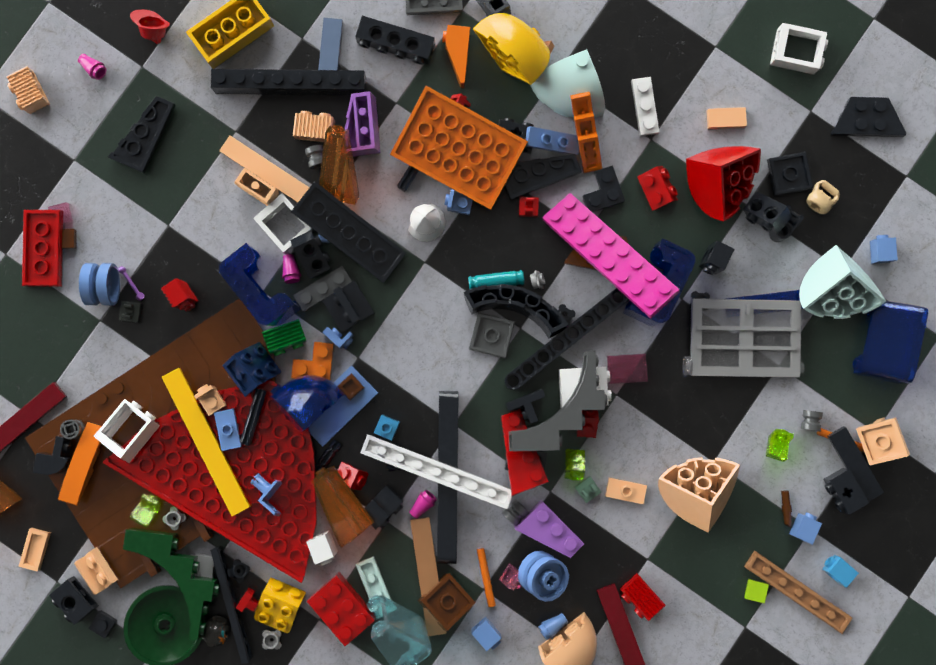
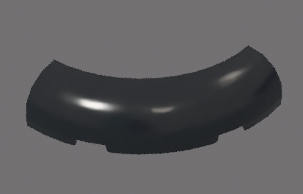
M506 284L483 285L464 292V298L471 315L490 309L515 311L534 321L544 331L548 339L557 335L568 326L564 317L554 306L552 307L540 295L522 287Z

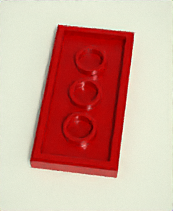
M24 210L22 286L62 287V210Z

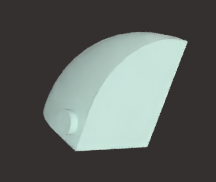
M587 49L550 65L530 85L537 98L543 104H546L554 112L562 116L574 117L570 95L590 92L594 118L604 115L605 101L602 87Z
M837 245L819 258L808 270L802 281L799 293L803 309L819 317L832 316L834 319L851 318L850 315L860 312L865 314L886 302L869 276Z

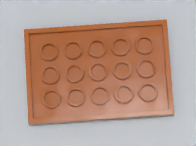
M425 86L390 155L491 210L528 141L434 89Z

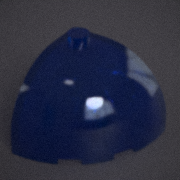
M304 375L294 378L283 386L278 384L270 391L272 393L270 399L300 433L307 429L344 395V392L335 383L317 375Z

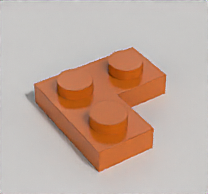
M314 342L312 361L293 359L291 378L330 382L334 344Z

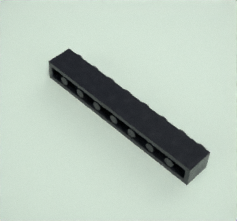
M211 69V89L215 94L351 96L354 93L366 92V74L364 70Z

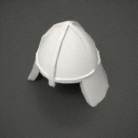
M434 204L417 206L411 213V224L408 231L412 237L419 241L428 242L435 240L445 229L446 220L444 213Z

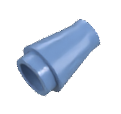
M561 613L541 622L538 628L546 640L549 638L553 639L568 621Z

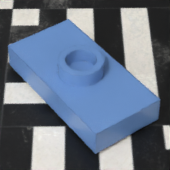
M235 409L215 412L214 416L221 451L242 447Z

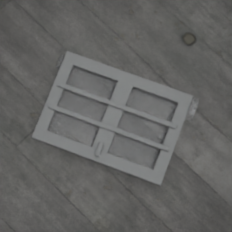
M691 299L690 356H684L683 358L684 375L800 377V373L804 372V363L800 362V301Z

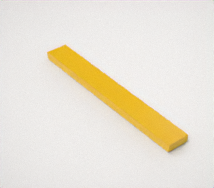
M177 368L162 376L231 516L251 507L223 451H221V447L197 399L194 397L181 368Z

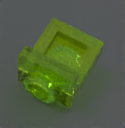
M775 429L768 436L766 457L785 462L788 456L789 442L793 439L794 434L784 429Z
M566 449L564 478L572 481L584 479L586 472L585 450Z
M143 493L141 501L130 515V519L147 528L160 510L159 499L151 494L146 495Z

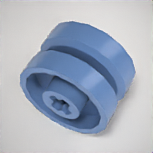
M85 263L82 266L79 275V293L84 305L97 306L101 303L104 306H114L117 303L120 294V275L116 264L103 263L99 267L96 263Z
M534 551L522 561L518 571V579L520 585L537 599L546 602L555 600L565 591L569 581V573L564 563L549 553Z

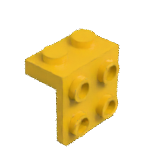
M270 578L261 594L254 619L279 631L289 633L306 592Z

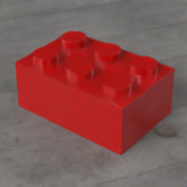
M340 572L307 600V603L344 646L349 644L376 619L375 613Z

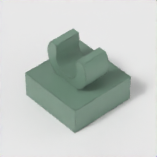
M591 476L575 486V489L585 503H588L602 492Z

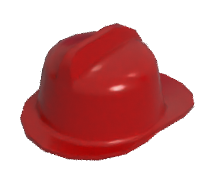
M135 10L130 14L131 20L138 25L140 35L143 38L157 44L161 43V39L166 35V28L170 26L168 21L150 10Z

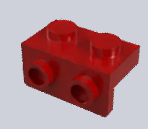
M656 166L637 176L652 211L678 200L677 190L671 185L669 172L663 166Z

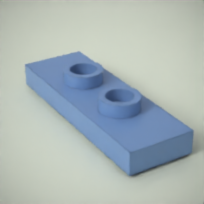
M531 126L527 127L526 141L528 142L526 147L578 155L577 135Z

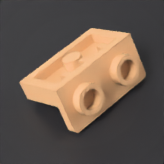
M98 547L92 549L74 563L94 595L118 580Z

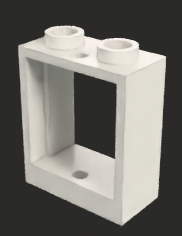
M782 23L776 32L770 65L814 75L824 65L825 58L822 56L823 51L826 50L828 40L826 39L827 32ZM788 35L818 41L813 62L784 56Z
M282 193L253 219L282 252L287 255L288 253L292 254L295 252L291 241L283 245L266 226V223L286 205L291 211L294 208ZM301 221L304 224L305 228L301 230L292 239L310 230L314 232V230L310 228L307 224H305L303 221Z
M124 399L94 437L119 458L130 463L160 425L154 421L156 417L148 411L143 413L141 411L143 407L133 400L130 403ZM132 412H134L146 421V424L124 449L112 437Z

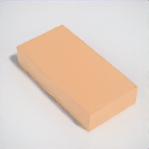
M746 107L707 110V129L745 128L747 126Z
M35 528L29 529L19 567L40 571L51 532Z

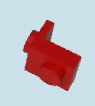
M598 410L582 411V414L585 416V425L582 426V430H577V437L596 438L599 423Z
M342 461L334 479L349 488L362 490L368 473Z

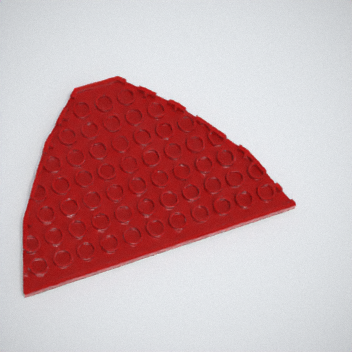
M268 380L256 388L263 389L267 393L251 445L242 444V447L223 451L251 506L234 516H231L178 409L154 420L160 425L159 428L130 463L122 460L114 453L103 461L105 465L300 583L303 582L310 555L306 542L314 537L317 525L315 451L303 401L299 396L272 380ZM237 386L219 390L218 392L227 405L219 411L235 409L241 438L256 389L246 397ZM197 400L220 445L214 414L208 416L200 401ZM136 434L133 435L132 438L122 446L124 449L132 441ZM260 474L270 484L275 480L282 482V485L268 500L270 504L281 512L280 516L273 515L258 501L263 493L250 483L252 479L256 480L254 476Z

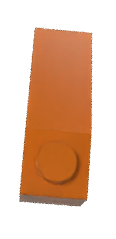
M447 25V31H443L442 43H446V51L460 87L465 88L470 27Z

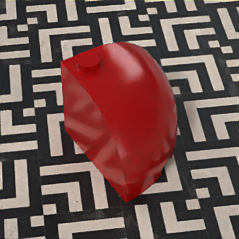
M746 146L721 147L686 158L689 189L695 202L703 212L714 219L725 221L740 209L739 205L744 199H748L754 187L752 181L755 173L759 172L761 149Z

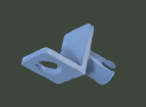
M260 474L254 476L256 480L252 479L250 483L263 493L258 501L273 515L280 516L281 512L270 504L268 500L282 485V482L275 480L270 484Z

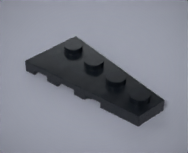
M156 96L142 113L140 120L136 124L134 123L130 128L131 131L124 139L122 138L118 143L119 146L114 152L110 153L108 158L145 174L176 105Z
M575 154L547 159H532L531 161L523 162L517 161L505 183V187L510 200L580 174L582 171Z

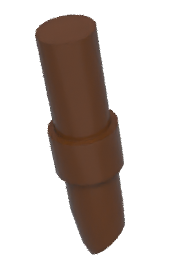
M789 490L781 491V506L784 524L791 528L792 506L790 505Z

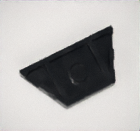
M850 97L838 118L835 128L831 131V135L906 136V131L889 98Z

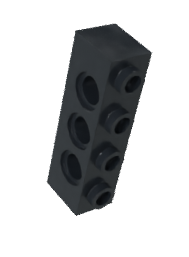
M363 15L355 36L357 43L363 48L369 49L372 47L383 54L389 52L395 54L399 59H412L414 63L419 65L424 63L429 65L435 45V37ZM377 33L382 35L380 39L372 38ZM393 39H398L400 41L397 45H392L390 43ZM412 44L418 46L416 50L408 49V47Z

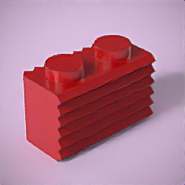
M176 278L161 288L164 291L163 294H166L167 300L172 304V307L187 312L196 306L195 303L198 302L187 282Z
M637 573L620 588L623 592L621 597L628 605L631 602L635 605L634 611L641 619L645 617L648 621L651 620L666 606Z

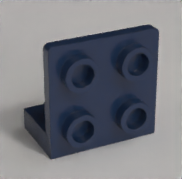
M260 342L235 353L222 365L245 397L261 384L281 373L277 364Z

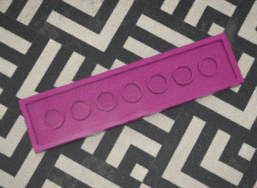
M571 193L542 217L549 227L650 319L679 293V289Z

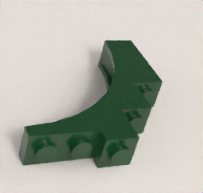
M138 528L126 529L123 550L136 552L152 559L162 566L178 584L189 611V640L198 641L206 631L204 617L208 615L209 603L207 601L212 602L216 596L218 597L220 592L218 579L195 576V574H198L200 562H197L198 556L175 553L179 548L177 533Z

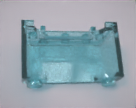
M375 595L368 601V610L378 620L372 627L371 639L390 665H417L431 654L432 647L426 624L419 614L384 596Z

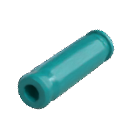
M522 270L468 277L469 290L483 285L506 284L517 286L525 284Z

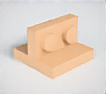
M885 417L880 418L872 424L856 429L869 465L910 455L896 417L885 420Z

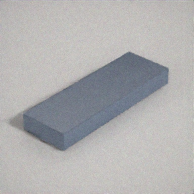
M323 18L318 70H338L343 27L342 19Z

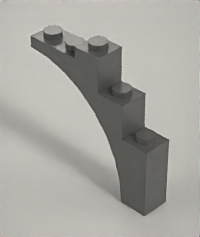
M595 351L583 352L582 370L577 386L566 404L555 415L539 425L524 430L509 431V451L560 450L562 435L559 434V431L582 430V426L585 425V416L582 414V411L605 410L608 400L604 390H597L599 376L596 375V367H598L599 360Z

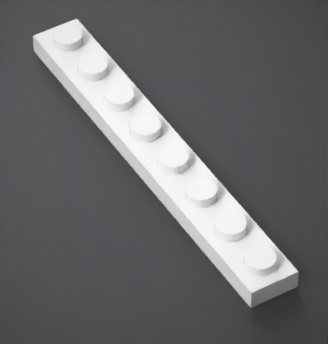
M368 434L360 452L505 509L508 508L512 498L511 489Z

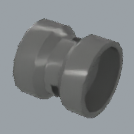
M314 145L305 149L306 156L309 157L308 165L310 169H318L328 165L327 159L323 155L325 152L323 145Z
M803 410L802 416L805 420L801 423V429L821 432V425L818 421L822 419L823 412Z
M66 420L61 424L60 433L66 439H78L84 431L85 424L81 420Z
M516 499L512 502V506L509 509H505L502 512L515 527L520 523L522 517H526L529 514Z

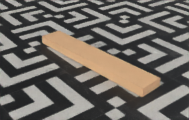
M232 136L227 138L219 150L297 203L309 189L308 186Z

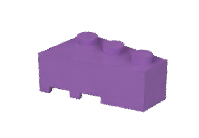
M370 91L351 94L346 115L347 121L345 129H343V138L338 154L346 158L381 153L376 97Z
M542 500L529 511L526 517L520 520L516 527L514 526L515 530L570 558L584 545L581 539Z

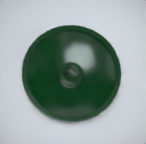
M160 585L144 591L132 602L125 615L123 626L125 642L137 659L149 665L177 664L189 657L202 640V637L198 641L189 640V611L184 595L178 586Z

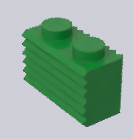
M299 319L262 332L270 355L274 354L275 357L285 354V350L292 347L293 350L304 347L303 343L307 342Z

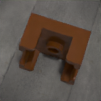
M450 573L439 579L440 582L432 590L417 600L438 621V625L445 631H448L475 604V601Z

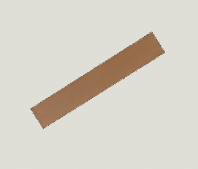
M430 517L410 520L421 597L439 583ZM423 607L427 637L447 634V631L438 625V621Z
M756 551L752 553L744 566L746 569L841 634H843L853 619Z

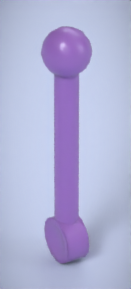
M123 266L119 267V273L124 275L137 294L136 299L139 301L143 300L144 294L138 291L126 273V268Z

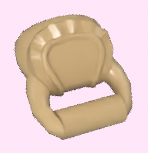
M821 180L814 185L806 202L815 212L827 214L831 207L839 200L840 193L839 190L826 180ZM821 186L828 193L834 196V198L831 199V197L824 193L823 190H819V187Z

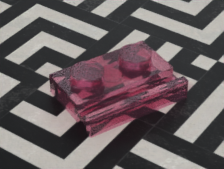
M646 354L607 356V368L610 371L609 384L648 381Z

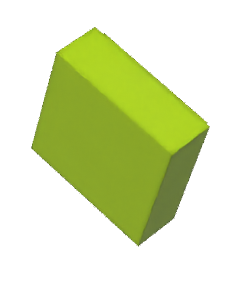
M748 579L744 598L765 604L769 584Z

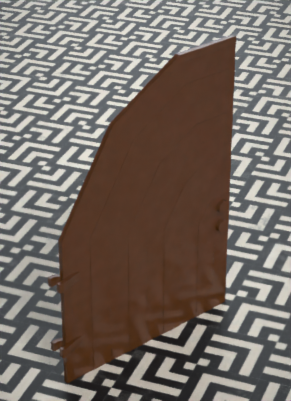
M239 298L25 437L35 455L42 452L53 454L56 436H62L60 427L64 421L81 420L85 426L87 422L103 426L124 399L130 403L134 400L143 407L141 409L143 413L148 411L156 419L176 410L177 407L162 376L177 368H181L194 395L198 393L197 390L206 384L208 386H215L218 391L235 387L237 385L222 365L235 353L258 342L263 345L270 355L262 334L263 330L243 299ZM274 354L270 355L273 361L275 362ZM276 377L270 379L276 383ZM132 412L113 435L112 439L120 446H123L133 435L141 430L146 421ZM80 438L70 439L72 446L70 452L67 453L68 457H73ZM102 443L99 447L100 453L93 466L94 471L78 506L66 503L94 548L98 547L114 572L120 589L147 571L151 577L162 571L159 565L152 559L136 552L123 550L126 529L138 528L177 533V539H179L178 550L199 536L202 537L204 542L214 537L210 530L211 528L180 509L178 511L186 515V520L179 525V529L172 530L170 526L163 522V516L170 512L171 507L175 506L105 465L103 461L110 457L113 452ZM67 470L62 473L48 475L59 493Z

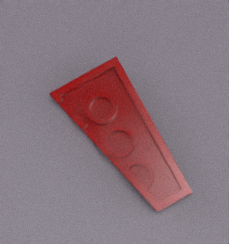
M520 409L502 415L501 422L512 497L546 484L549 481L537 451H509V431L527 429Z

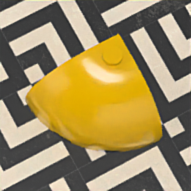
M497 13L484 18L473 28L502 71L532 85L546 69L550 59L549 48L541 39L540 33L519 18L507 13Z

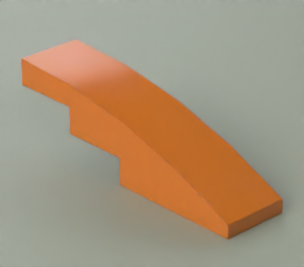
M590 92L570 95L583 172L602 169L601 155Z
M87 422L64 478L58 497L59 501L78 506L94 471V463L100 453L99 447L101 442L94 435L102 426Z

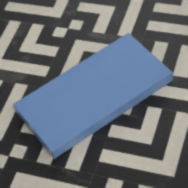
M352 365L305 410L310 434L322 447L378 394ZM352 373L365 388L350 401L337 386Z

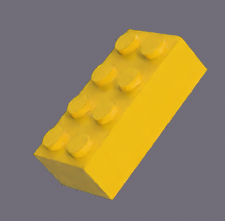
M230 0L186 31V33L212 69H215L273 28L274 24L257 0Z

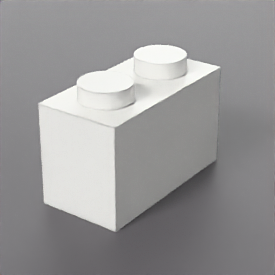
M330 530L315 535L306 542L315 564L321 563V565L332 562V559L335 558L334 556L338 552Z

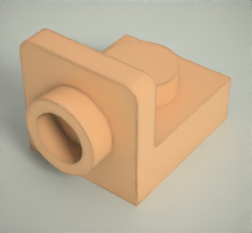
M206 384L197 390L198 393L194 395L200 401L208 416L227 406L213 385L208 386Z

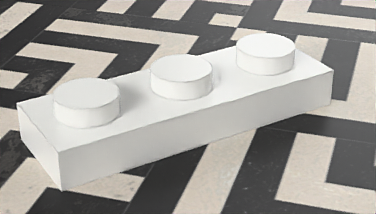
M651 77L632 79L631 85L639 136L658 134L659 126Z

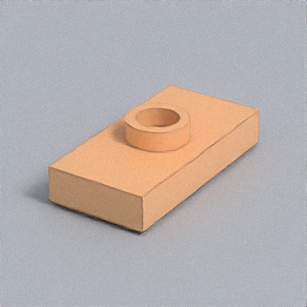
M609 477L605 496L644 505L647 485Z

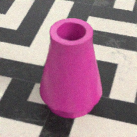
M86 54L79 56L78 63L82 65L92 79L100 80L105 76L107 69L102 62Z
M284 255L282 279L287 284L299 282L301 273L294 255Z
M428 490L420 492L409 513L418 519L422 514L435 506L436 497Z

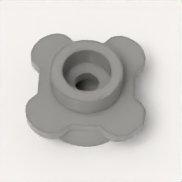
M535 270L533 274H530L533 288L544 289V275Z
M171 507L170 512L163 516V522L170 526L172 530L179 529V525L186 520V515L180 513L176 507Z
M265 630L262 633L264 637L262 647L266 650L280 649L282 645L280 642L281 631Z

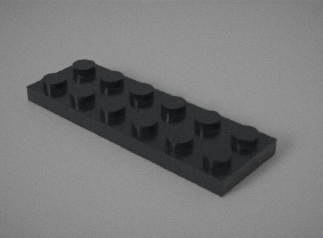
M315 181L291 211L297 218L382 283L385 282L406 254L403 249Z

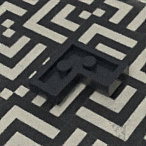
M613 165L595 171L594 175L600 190L582 196L585 206L592 213L625 202Z

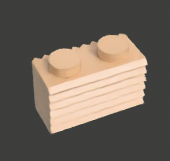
M28 66L7 76L10 82L7 85L10 91L17 96L16 103L21 110L32 114L50 105L34 71Z
M309 111L295 113L293 137L298 140L333 143L335 120L328 113H320L319 115H312V112Z
M247 168L241 171L234 182L239 188L266 206L279 196V191L276 187H273Z

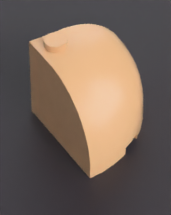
M703 457L686 460V463L678 466L674 465L661 475L658 481L660 494L669 508L679 517L709 533L730 498L738 477L740 465L720 458L703 460Z
M585 612L563 627L553 639L549 638L538 646L542 662L545 665H592L597 650V637L594 626Z

